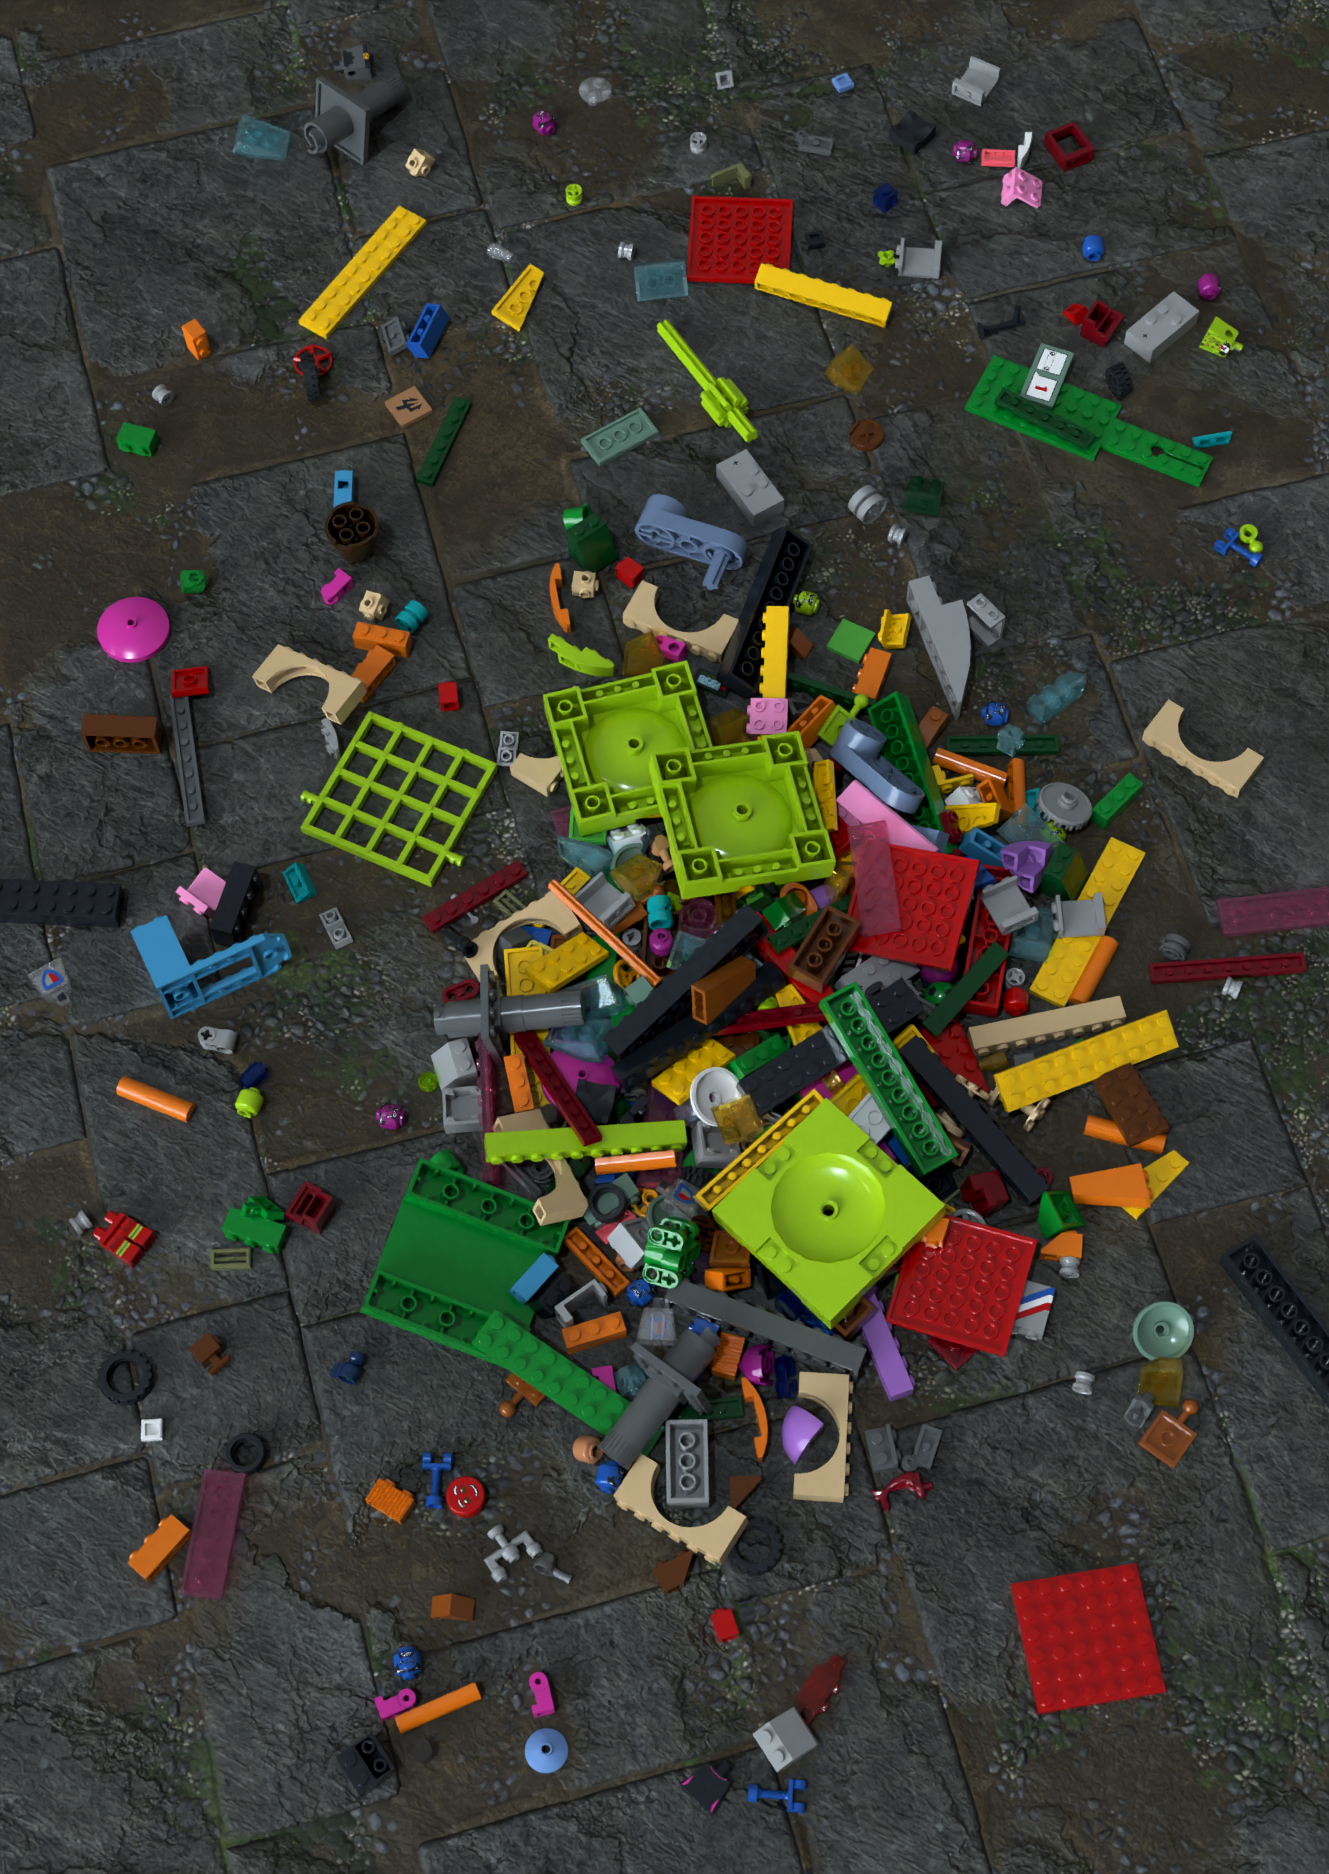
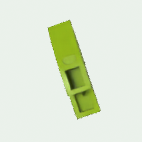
M551 634L548 638L549 648L558 653L561 664L578 672L593 676L614 677L616 675L614 663L610 659L600 656L597 651L585 647L581 652L577 646H571L564 638L557 637L554 634Z

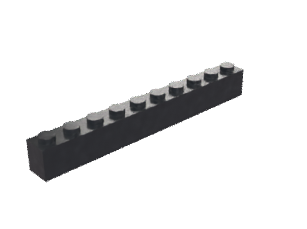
M768 961L756 969V980L710 1024L705 1025L694 1019L692 1012L612 1065L610 1069L615 1081L627 1093L786 987L783 972Z
M915 1035L897 1051L908 1070L990 1164L999 1171V1174L1027 1206L1049 1188L1045 1177L1041 1174L1038 1175L1033 1169L1034 1165L1032 1162L1024 1159L1020 1154L1021 1151L1018 1146L1011 1144L1007 1139V1134L1001 1128H997L993 1118L988 1113L983 1112L980 1108V1103L975 1098L969 1096L966 1087L962 1083H958L955 1080L953 1072L949 1068H945L941 1064L939 1056L927 1048L926 1041Z

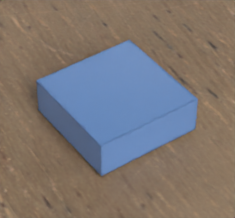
M847 73L832 78V84L839 94L854 88V83Z

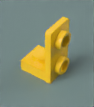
M932 766L940 793L947 794L958 787H970L973 785V774L946 780L945 772L941 771L940 766Z

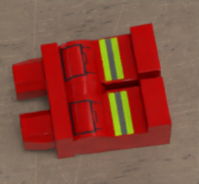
M109 1211L104 1220L110 1226L107 1230L98 1226L93 1235L103 1248L134 1268L143 1256V1251L146 1252L156 1236L152 1230L143 1227L122 1212L118 1214Z

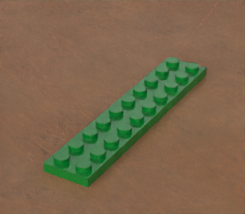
M496 1309L471 1343L603 1436L607 1435L630 1404L628 1400ZM664 1425L660 1426L640 1454L647 1457L666 1428Z

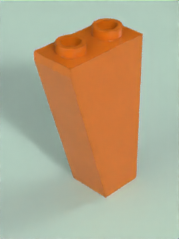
M1141 1163L1069 1177L1074 1204L1150 1208V1200L1153 1199L1151 1187L1147 1188L1146 1182H1149L1147 1170L1142 1169Z

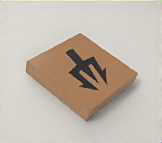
M415 386L385 401L386 407L402 429L433 413L431 407Z

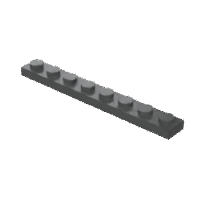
M170 695L186 825L190 827L206 824L189 696L172 698V695Z

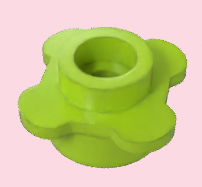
M879 251V264L884 267L895 264L894 251Z

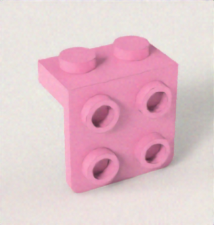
M1015 167L1003 177L1001 204L1008 206L1018 198L1035 208L1040 207L1043 182L1022 169Z
M751 698V705L747 707V716H750V723H747L746 733L750 735L751 740H757L758 735L787 732V699Z
M204 868L187 891L179 886L176 893L181 896L179 900L187 906L190 903L194 905L193 910L201 916L205 913L212 918L226 882L208 868Z

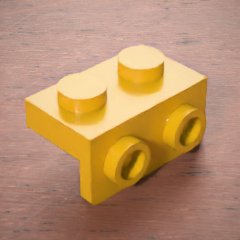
M889 609L884 610V615L881 618V629L878 633V641L885 649L906 647L912 618L909 613L892 615Z

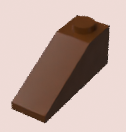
M932 706L918 726L927 752L948 724L949 714L935 706Z

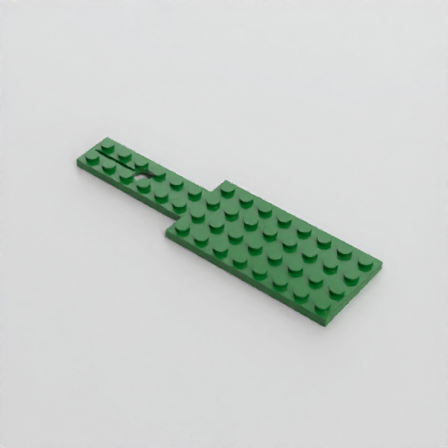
M993 355L965 405V411L1094 462L1100 449H1103L1196 487H1200L1214 458L1117 419L1122 409L1121 404L1063 382L1054 407L1049 411L1096 434L1095 440L1085 451L994 404L995 399L1003 388L1020 395L1030 371L1027 367ZM1153 447H1160L1163 449L1164 454H1160L1158 457L1151 454V449Z

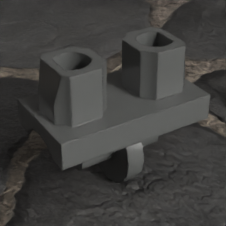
M1143 1391L1141 1396L1136 1394L1123 1416L1126 1418L1127 1423L1131 1426L1142 1428L1155 1406L1152 1404L1155 1397L1147 1391Z

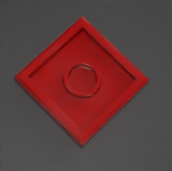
M208 666L172 670V698L209 693Z

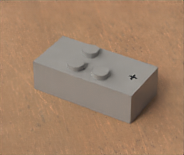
M1173 291L1126 331L1124 344L1148 363H1151L1197 324L1199 310Z
M747 449L716 465L717 479L753 527L784 512L783 497Z
M872 956L843 975L835 983L834 987L838 991L856 981L868 1000L873 995H866L865 990L873 983L881 981L883 983L881 986L882 991L900 978H903L904 981L912 980L921 970L915 964Z
M707 1419L666 1420L667 1509L709 1508Z

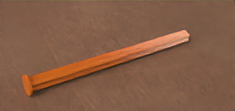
M554 879L549 883L548 888L639 974L644 976L653 988H658L663 983L664 977L656 974L557 880Z

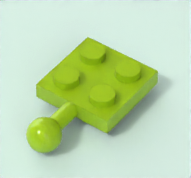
M858 694L854 698L855 705L850 712L836 705L816 736L832 747L848 718H855L860 709L868 705V697L865 694Z

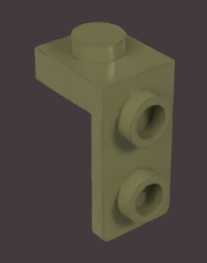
M740 162L712 174V186L715 188L737 178L743 188L748 189L751 187L752 175Z

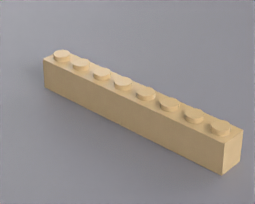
M1120 996L969 1027L967 1037L974 1056L979 1055L983 1057L991 1052L998 1051L1002 1053L1010 1048L1017 1047L1021 1049L1029 1044L1036 1043L1039 1045L1052 1039L1058 1041L1066 1036L1073 1035L1077 1037L1085 1032L1092 1031L1096 1033L1109 1027L1114 1029L1125 1023L1126 1014Z

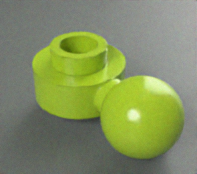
M1251 524L1243 525L1239 531V539L1243 543L1250 544L1249 551L1252 554L1256 552L1262 553L1263 544L1260 541H1256L1258 534L1256 527Z

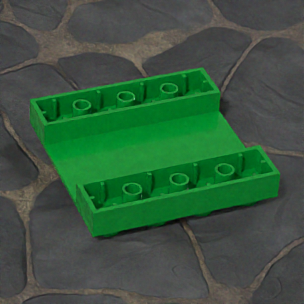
M420 1158L414 1169L360 1313L503 1367L471 1343L495 1309L530 1333L531 1328L529 1326L534 1311L527 1302L522 1305L509 1293V1290L543 1253L549 1254L552 1257L558 1254L570 1220L540 1226L532 1210L535 1202Z

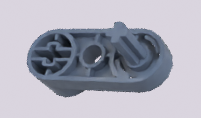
M661 494L650 496L635 527L636 535L641 541L654 548L709 564L710 567L702 584L711 591L718 589L726 569L737 570L742 566L749 550L748 544L742 537L729 530L686 518V508L672 497Z
M848 718L830 750L831 756L883 800L895 813L899 814L900 811L910 814L915 813L925 794L920 787L880 754L887 740L886 736L877 728L864 721Z

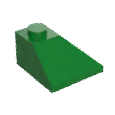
M1068 1190L1045 1191L1042 1194L1037 1222L1041 1233L1046 1239L1056 1238L1062 1232L1076 1231L1086 1226Z

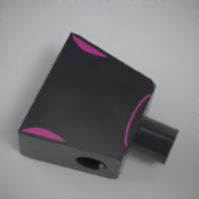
M722 1760L715 1769L707 1762L680 1784V1789L712 1817L730 1788V1783L725 1777L732 1770V1767L725 1760Z

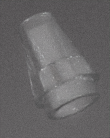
M491 242L487 250V255L492 259L510 262L513 256L512 252L497 242Z

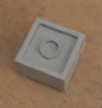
M482 1086L442 1088L445 1133L485 1131Z
M698 1121L691 1131L697 1168L724 1169L741 1154L735 1122L722 1127H714L703 1121Z
M644 1217L619 1223L607 1237L611 1247L618 1252L625 1261L626 1266L630 1267V1269L645 1265L644 1252L650 1228Z

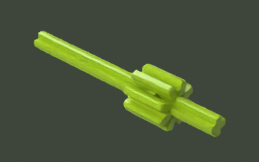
M665 319L663 323L659 322L656 326L658 328L657 332L705 390L702 391L700 396L703 399L701 405L717 425H724L726 428L733 425L747 443H750L752 439L755 440L758 437V431L745 416L749 410L747 407L749 402L731 379L725 380L724 377H720L716 380L669 320Z

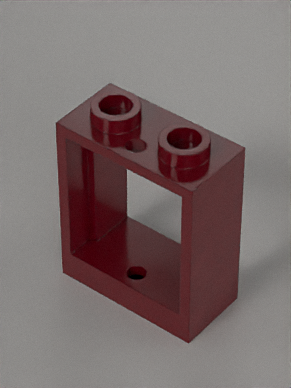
M1075 121L1050 130L1045 134L1044 146L1063 172L1093 160L1095 148ZM1072 135L1081 149L1066 155L1057 141Z

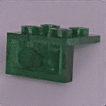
M911 476L906 489L903 510L938 516L945 482H941L939 479L930 480L924 479L922 476Z

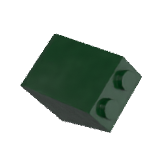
M596 512L566 530L568 554L583 571L597 574L618 560L607 525Z
M1062 842L1059 843L1043 872L1039 889L1040 893L1054 900L1056 895H1060V901L1078 900L1090 875L1077 849Z

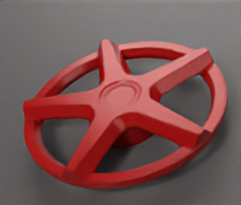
M310 344L299 350L294 356V367L302 376L303 372L298 369L297 361L301 362L299 356L306 350H309V353H313L316 369L322 372L318 374V377L328 372L332 365L331 353L326 348ZM314 349L322 350L325 354L316 356ZM329 357V365L325 369L320 364V361Z

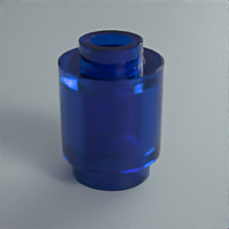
M254 1062L241 1074L239 1081L247 1089L250 1087L255 1088L268 1076L266 1073L268 1069L262 1062L259 1064Z

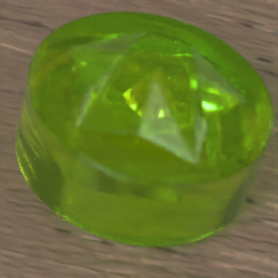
M423 1072L418 1079L419 1088L426 1092L434 1091L438 1085L437 1076L431 1072Z

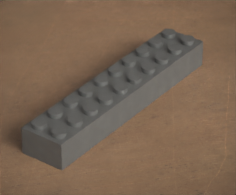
M682 1277L679 1285L668 1289L664 1298L665 1311L694 1322L698 1317L720 1325V1332L745 1337V1341L755 1345L769 1344L771 1346L768 1348L770 1351L831 1374L849 1375V1381L857 1383L865 1362L867 1349L863 1348L864 1346L860 1343L846 1342L839 1335L830 1336L825 1334V1331L820 1328H809L799 1320H794L793 1322L786 1319V1316L780 1313L772 1314L767 1312L764 1307L748 1305L743 1299H732L722 1291H717L716 1293L709 1290V1287L703 1284H692L689 1279Z

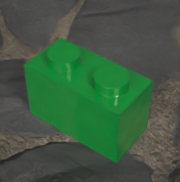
M123 422L116 441L119 449L124 452H133L141 456L152 457L159 442V437L154 429Z

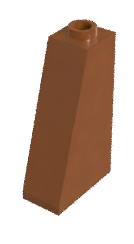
M740 956L692 984L693 1018L705 1025L710 1024L756 980L755 962Z

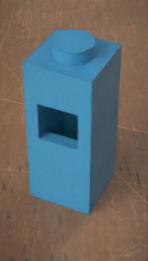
M335 471L333 507L344 502L354 501L355 479L353 471Z
M543 1253L514 1284L509 1293L524 1305L558 1268L555 1258Z

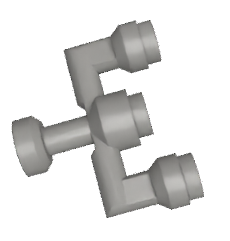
M501 1524L495 1526L487 1533L490 1539H496L502 1549H498L484 1559V1562L491 1571L492 1578L497 1583L504 1581L508 1575L504 1567L499 1566L496 1561L503 1557L506 1562L510 1564L515 1563L521 1557L519 1555L520 1551L517 1548L518 1545L524 1543L527 1547L526 1552L533 1559L543 1552L540 1544L533 1540L527 1530L512 1539L510 1543L503 1535L504 1528Z

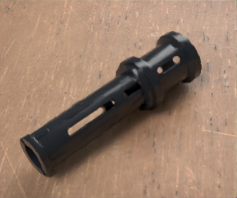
M449 924L444 925L446 930L441 928L442 935L455 944L456 950L462 952L464 957L472 958L478 953V945L471 941L468 936L459 934Z

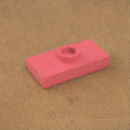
M982 149L981 166L1015 167V150Z

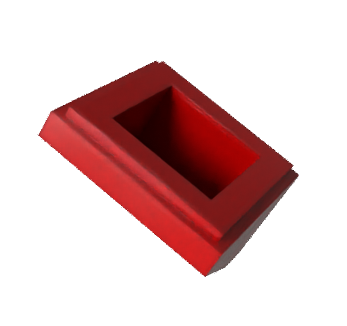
M1074 303L1062 313L1073 324L1078 326L1082 323L1088 311L1086 306Z

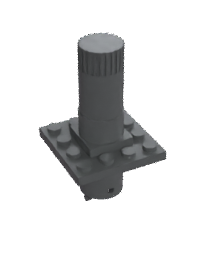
M387 74L352 96L324 77L316 78L315 118L304 126L305 138L311 146L308 148V152L311 154L322 153L334 146L361 165H365L368 162L370 123L405 100L406 89L400 78L394 74Z
M488 964L480 965V998L448 1001L445 1003V1006H435V1031L437 1035L447 1034L450 1039L481 1036L496 1066L504 1067L503 1057L508 1056L507 1048H505L508 1033L586 1025L585 996L583 990L506 996V994H503L502 986H499L498 979H495L494 971H491Z
M708 1327L704 1329L700 1336L689 1329H685L662 1360L635 1342L630 1348L634 1353L633 1357L641 1365L640 1368L644 1370L643 1372L649 1378L598 1445V1448L620 1466L628 1470L679 1403L685 1406L689 1401V1404L692 1405L696 1412L701 1415L704 1412L709 1416L714 1409L703 1391L694 1383L717 1354L715 1348L720 1346L721 1339Z

